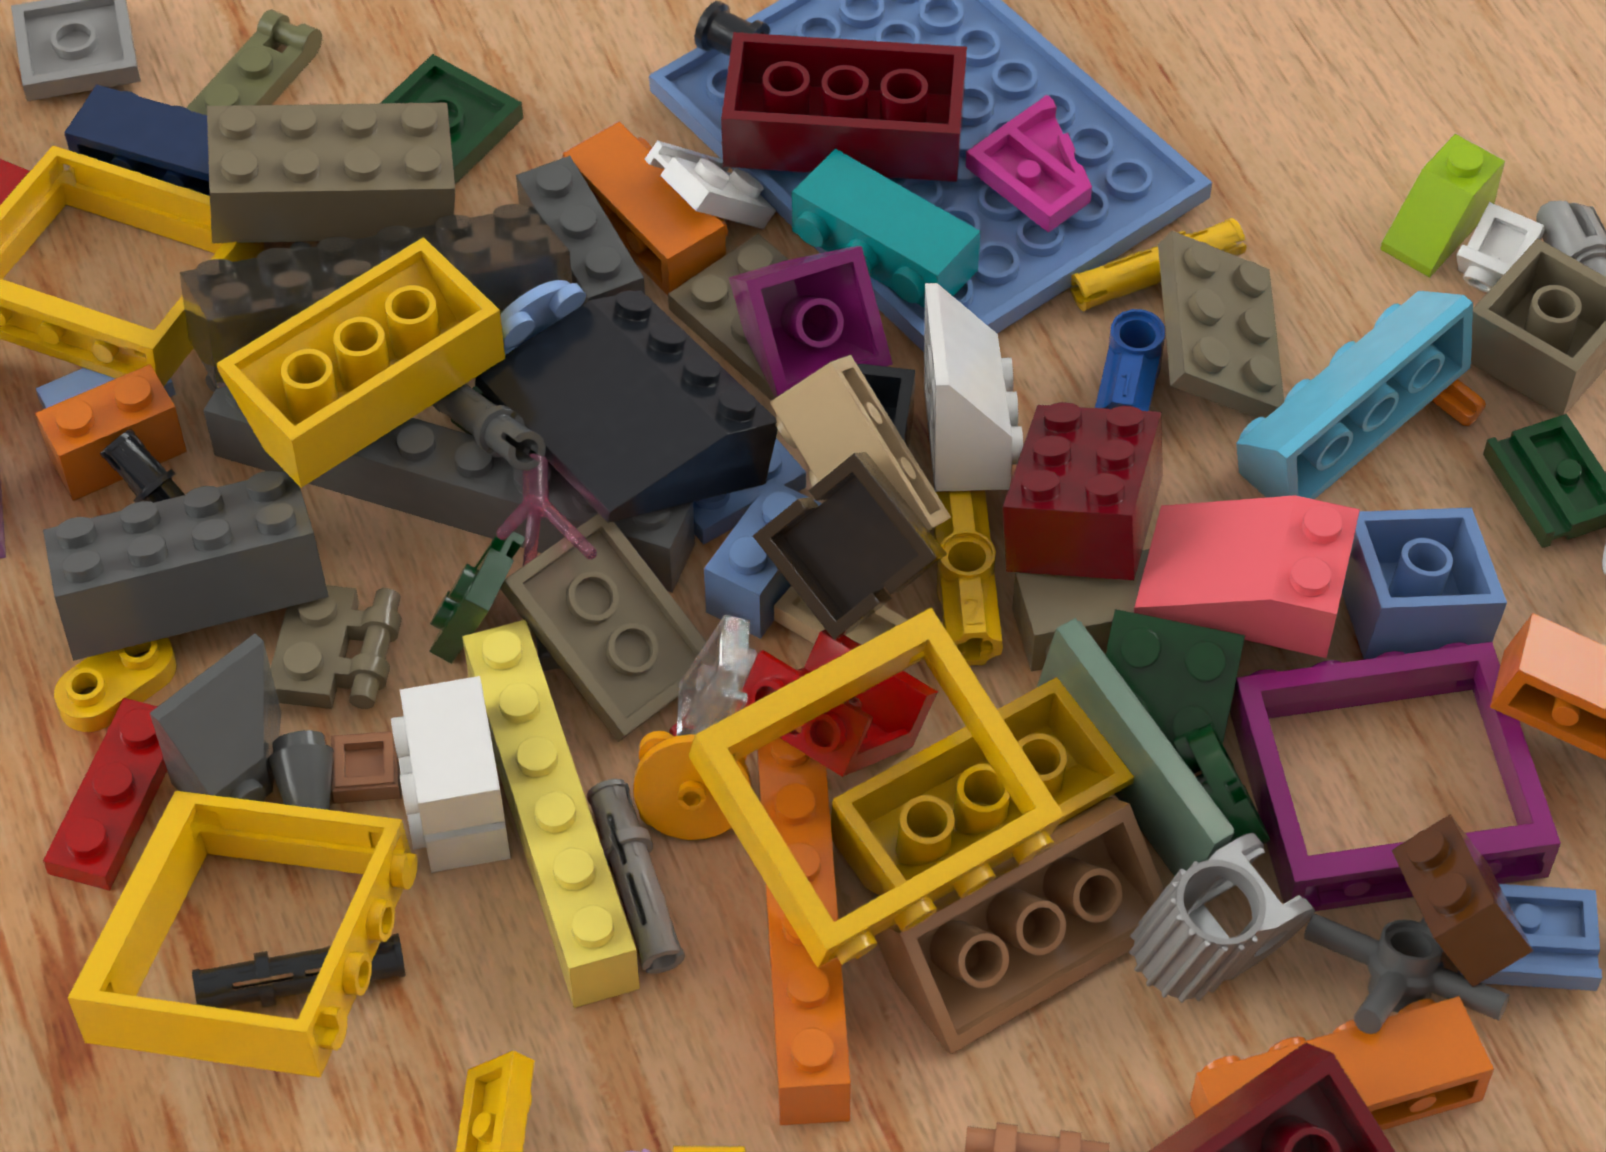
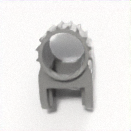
M1254 833L1241 836L1216 850L1207 861L1200 863L1194 861L1187 871L1180 869L1131 934V938L1135 941L1129 953L1135 956L1138 964L1135 967V971L1142 972L1147 978L1146 986L1154 985L1162 991V997L1165 998L1170 995L1179 998V1001L1182 1003L1186 999L1193 998L1200 1001L1208 991L1213 993L1223 981L1237 977L1276 951L1292 938L1314 915L1315 909L1306 898H1302L1300 895L1282 904L1251 865L1257 857L1265 853L1262 842ZM1237 886L1249 901L1252 910V920L1239 936L1229 938L1204 904L1232 887Z

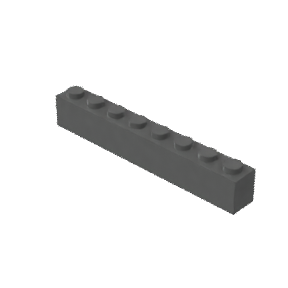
M222 378L203 410L214 455L264 471H284L264 450ZM411 418L308 483L492 539L503 525L525 537L521 545L522 548L538 553H543L598 514L545 457L543 458L539 454L528 452V455L540 464L528 471L517 470L503 457H494L482 450L477 445L474 435L416 418ZM693 502L614 521L665 589L672 593L695 546Z

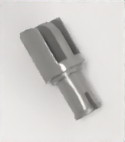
M1563 200L1549 201L1541 206L1536 215V221L1544 225L1543 241L1606 277V230L1594 207L1578 203L1569 204Z

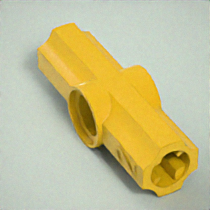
M985 490L936 491V494L951 516L950 519L934 528V538L947 553L946 556L937 562V595L941 602L943 626L969 666L985 665L989 659L1001 655L1003 650L995 581L996 550L990 538Z

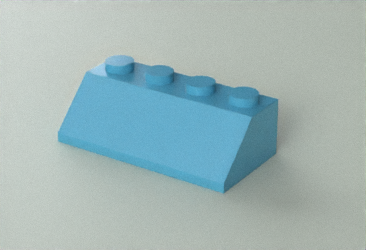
M1418 291L1402 305L1397 303L1387 308L1378 318L1370 332L1358 342L1350 341L1344 344L1334 354L1328 367L1312 380L1304 379L1297 383L1287 394L1284 403L1268 417H1258L1246 426L1238 442H1236L1239 474L1265 497L1296 495L1316 499L1471 368L1473 302L1461 294Z

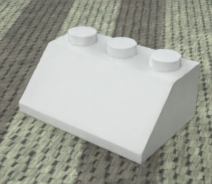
M926 283L924 393L935 492L1009 490L1011 484V464L1018 463L1023 449L1022 427L1018 426L1017 392H1013L1012 358H1001L998 334L938 283Z

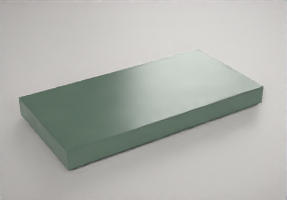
M1074 618L1056 628L1037 687L1057 677L1133 774V784L1115 793L1118 800L1130 804L1140 830L1174 877L1180 869L1187 871L1194 861L1200 863L1209 860L1216 850L1229 844L1234 834V828L1081 621Z

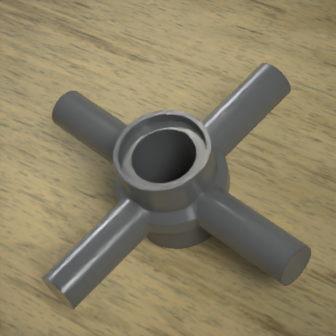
M1317 914L1311 917L1306 927L1304 939L1368 966L1371 974L1368 983L1369 995L1354 1015L1356 1026L1365 1033H1377L1392 1011L1398 1013L1410 1003L1421 999H1430L1432 993L1446 999L1460 996L1465 1007L1498 1021L1505 1012L1510 997L1509 994L1482 983L1472 987L1463 975L1444 968L1441 960L1443 949L1433 938L1424 917L1420 922L1395 920L1388 923L1382 929L1380 940Z

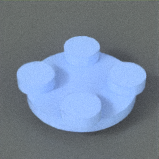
M565 280L549 281L529 290L512 302L500 314L505 355L579 308L586 299V294L577 283L570 284Z

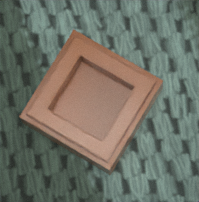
M393 731L331 736V747L334 750L331 792L334 804L401 798L400 766L396 754Z

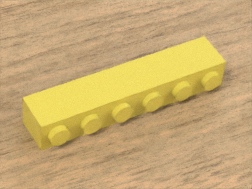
M526 619L462 636L469 678L476 676L481 678L496 766L573 1007H580L639 990L636 947Z

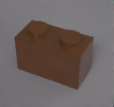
M1451 814L1391 850L1433 938L1472 987L1533 952L1489 864Z

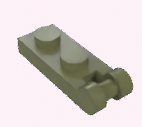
M272 9L267 10L259 20L257 31L186 108L190 111L207 115V106L272 105L319 52L322 44L321 31L305 23L295 26L290 23L288 16ZM281 44L288 46L282 53L276 51Z

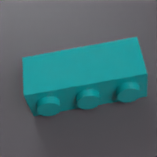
M837 149L829 154L792 191V231L798 234L807 244L820 247L827 252L862 246L869 276L894 290L898 296L907 302L917 303L925 308L926 283H938L954 296L978 271L980 230Z

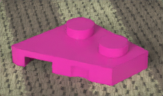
M1048 95L966 151L965 167L1048 233L1091 202L1092 185L1084 167L1075 160V147L1069 134H1063L1056 119V105L1054 100Z

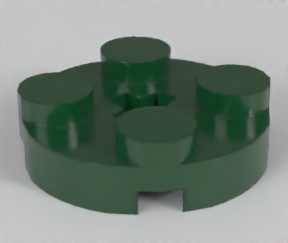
M1208 723L1173 739L1181 758L1191 772L1195 774L1202 770L1203 773L1196 776L1197 780L1234 828V834L1230 842L1249 833H1254L1263 845L1270 842L1269 834L1245 785L1242 784L1233 767L1234 764L1212 724Z

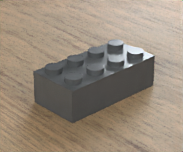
M263 471L253 475L248 480L220 487L202 486L189 491L186 495L159 502H136L126 506L122 511L93 518L74 517L65 520L56 527L43 530L54 597L73 661L329 597L314 532L300 486L285 471Z

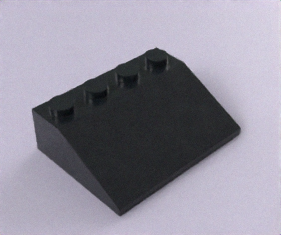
M642 290L623 291L614 296L588 301L506 354L504 360L475 378V385L493 404L497 406L504 405L514 410L522 417L527 428L536 431L544 439L546 444L544 457L608 523L766 484L778 431L776 418Z

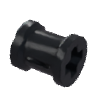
M716 0L701 15L696 26L694 42L698 48L704 51L715 49L730 56L733 32L770 34V27L760 20H756L753 23L748 22L730 13V8L727 4Z

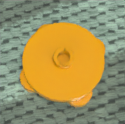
M653 731L645 735L640 742V762L634 775L633 795L642 821L663 834L684 840L707 839L720 835L732 828L689 758V752L695 735L674 737L665 731ZM746 755L737 760L736 763L751 786L750 773L745 763Z

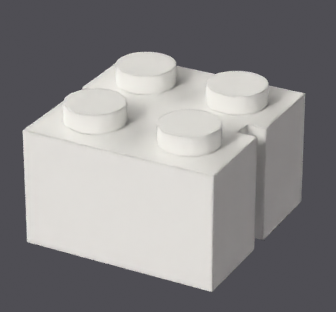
M480 676L401 689L400 696L404 716L391 718L396 754L399 760L400 782L413 850L427 848L431 873L511 859L500 785Z

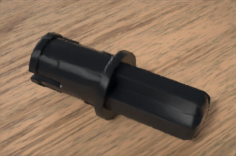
M132 429L124 432L100 453L137 496L133 500L135 503L141 501L154 503L185 495L172 480L176 475L173 469L167 472L146 449Z

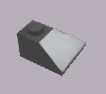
M254 633L150 712L171 784L178 791L262 802L273 792L274 777L268 763V757L273 753L272 742L279 737L281 709L264 641Z

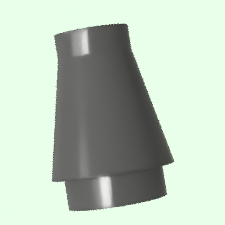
M304 730L277 737L272 742L273 753L268 757V763L283 803L285 805L330 810L334 750L326 745L325 735L318 731Z

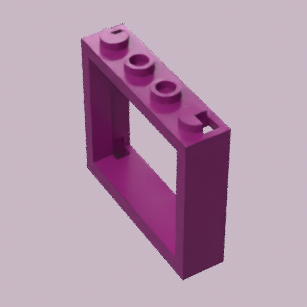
M1462 642L1451 643L1436 650L1407 654L1400 651H1391L1372 659L1343 663L1337 660H1327L1308 668L1279 672L1273 669H1263L1249 676L1236 678L1230 716L1256 808L1270 837L1267 847L1283 904L1300 895L1302 898L1307 899L1316 912L1414 896L1391 851L1404 842L1308 856L1269 719L1473 690L1517 825L1465 834L1489 864L1498 884L1549 877L1561 842L1519 720L1490 708L1500 668L1493 642L1472 645Z

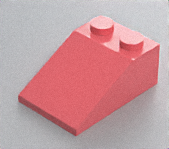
M1296 495L1162 505L1137 595L1134 613L1245 635L1244 640L1327 658L1360 509Z

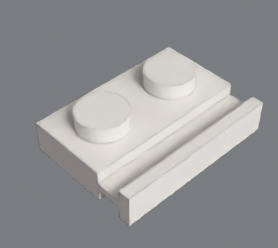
M658 140L644 159L649 165L664 169L660 176L695 211L764 229L777 211L760 195L763 186L754 177L738 168H735L732 173L727 172L729 167H723L722 159Z

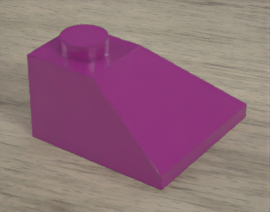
M862 246L785 260L729 277L745 338L775 398L828 363L849 355L852 356L856 364L885 367L893 365Z

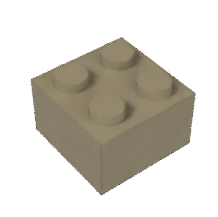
M1537 238L1473 308L1471 364L1557 415L1566 414L1606 369V277Z

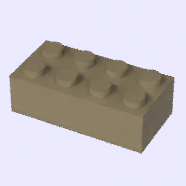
M447 103L207 106L212 243L421 239L423 237L425 239L453 238L455 181Z

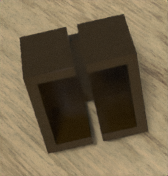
M867 452L852 454L808 490L816 501L826 500L820 506L817 505L812 497L797 499L753 535V538L834 640L850 633L892 598L886 590L890 595L902 591L947 555Z

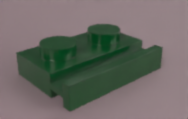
M1567 414L1512 431L1509 438L1500 441L1496 437L1487 439L1483 452L1485 459L1542 548L1551 546L1552 540L1563 536L1569 540L1606 527V473Z
M502 525L476 565L473 567L466 563L451 591H447L430 622V625L438 628L440 631L429 652L451 664L464 647L462 636L474 633L489 612L514 562L512 558L525 540L524 536Z

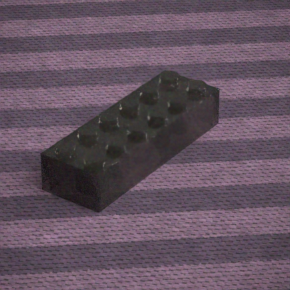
M508 204L496 208L492 214L471 218L464 215H448L439 218L433 225L412 229L406 226H389L379 230L375 236L353 240L347 237H330L320 241L316 247L292 251L287 248H271L260 252L257 258L232 262L226 259H212L200 263L196 269L179 272L188 339L216 388L227 387L218 372L217 363L423 237L500 310V314L521 295L543 283L565 280L571 284L570 251L532 206Z

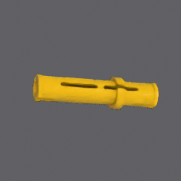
M1229 218L1224 222L1190 234H1186L1184 230L1177 232L1235 256L1246 252V245L1244 243H1236L1246 239L1240 224L1234 218ZM1158 246L1120 258L1091 270L1072 274L1071 285H1078V287L1071 288V293L1079 309L1086 311L1104 302L1160 283Z

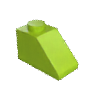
M1454 134L1421 170L1385 235L1380 250L1430 278L1477 227L1489 202L1495 204L1505 161L1461 136Z

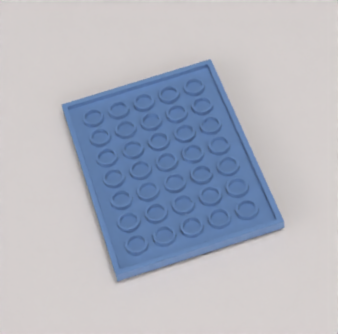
M779 0L746 19V21L751 23L760 20L768 24L770 35L967 47L965 95L957 182L903 178L888 179L981 231L978 271L953 297L996 333L1001 332L1072 286V274L1081 273L1109 263L1210 198L1212 182L1002 0ZM697 47L650 74V92L723 160L721 116L730 56L715 49L704 51ZM1046 95L1054 100L1058 124L1063 134H1069L1075 147V160L1084 167L1092 185L1091 202L1049 233L965 167L966 151ZM738 168L750 174L763 186L760 195L792 226V191L810 172ZM814 247L819 253L827 252L820 247ZM870 277L878 309L924 352L925 308L917 303L903 300L894 290Z

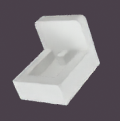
M1489 202L1468 245H1461L1456 255L1458 270L1464 273L1463 279L1471 286L1488 293L1537 238L1542 239L1545 232L1544 225Z

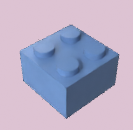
M1472 508L1359 512L1342 595L1364 660L1376 658L1383 653L1400 651L1407 654L1436 650L1451 643L1462 642L1472 645L1493 642L1507 601Z

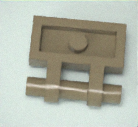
M326 585L329 597L290 606L286 609L270 668L278 701L284 704L332 709L337 688L339 687L351 689L349 702L353 706L361 709H370L375 704L378 690L386 686L390 665L386 661L389 643L398 638L402 621L400 614L397 612L401 596L392 589H378L373 606L368 607L365 611L357 610L359 600L356 588ZM350 640L364 641L361 654L354 656L353 659L345 658Z

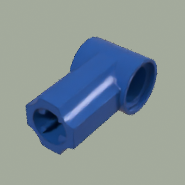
M1131 309L1120 313L1114 318L1111 324L1108 352L1095 408L1113 409L1119 406H1133L1142 411H1150L1156 380L1161 370L1165 341V326L1162 320L1154 313L1143 309Z

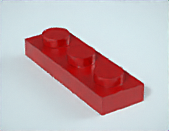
M123 698L43 859L49 875L110 891L167 773L150 716V712L158 706Z

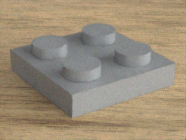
M41 0L11 5L22 86L27 101L90 91L94 89L96 84L112 87L141 82L127 0Z

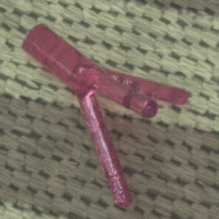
M531 454L530 456L540 464L531 470L523 471V502L497 529V537L501 540L507 539L527 518L523 555L524 566L537 557L540 522L542 518L546 517L587 559L592 560L596 558L597 550L549 501L547 458L545 456L543 458L539 454Z

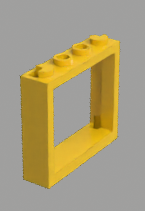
M52 145L0 205V339L113 378H119L151 364L162 385L165 386L264 259V242L212 243L210 196ZM63 164L70 166L68 170H64ZM66 205L215 253L155 330L3 280Z
M932 607L695 734L689 752L690 760L817 968L835 958H838L841 964L853 958H861L878 945L874 938L875 935L894 924H897L901 932L917 926L937 911L933 902L956 890L960 898L975 893L996 877L992 869L1008 859L1014 857L1019 865L1032 860L1038 852L1054 844L1050 836L1065 816ZM924 659L1022 813V816L834 922L736 761Z
M175 791L68 996V1001L84 1042L321 1078L332 1051L339 1050L344 1043L348 1026L347 1017L356 996L363 995L369 986L372 960L380 942H386L391 936L395 921V908L404 889L408 890L412 887L416 877L417 854L411 853L403 820ZM207 854L364 874L298 1019L136 996Z

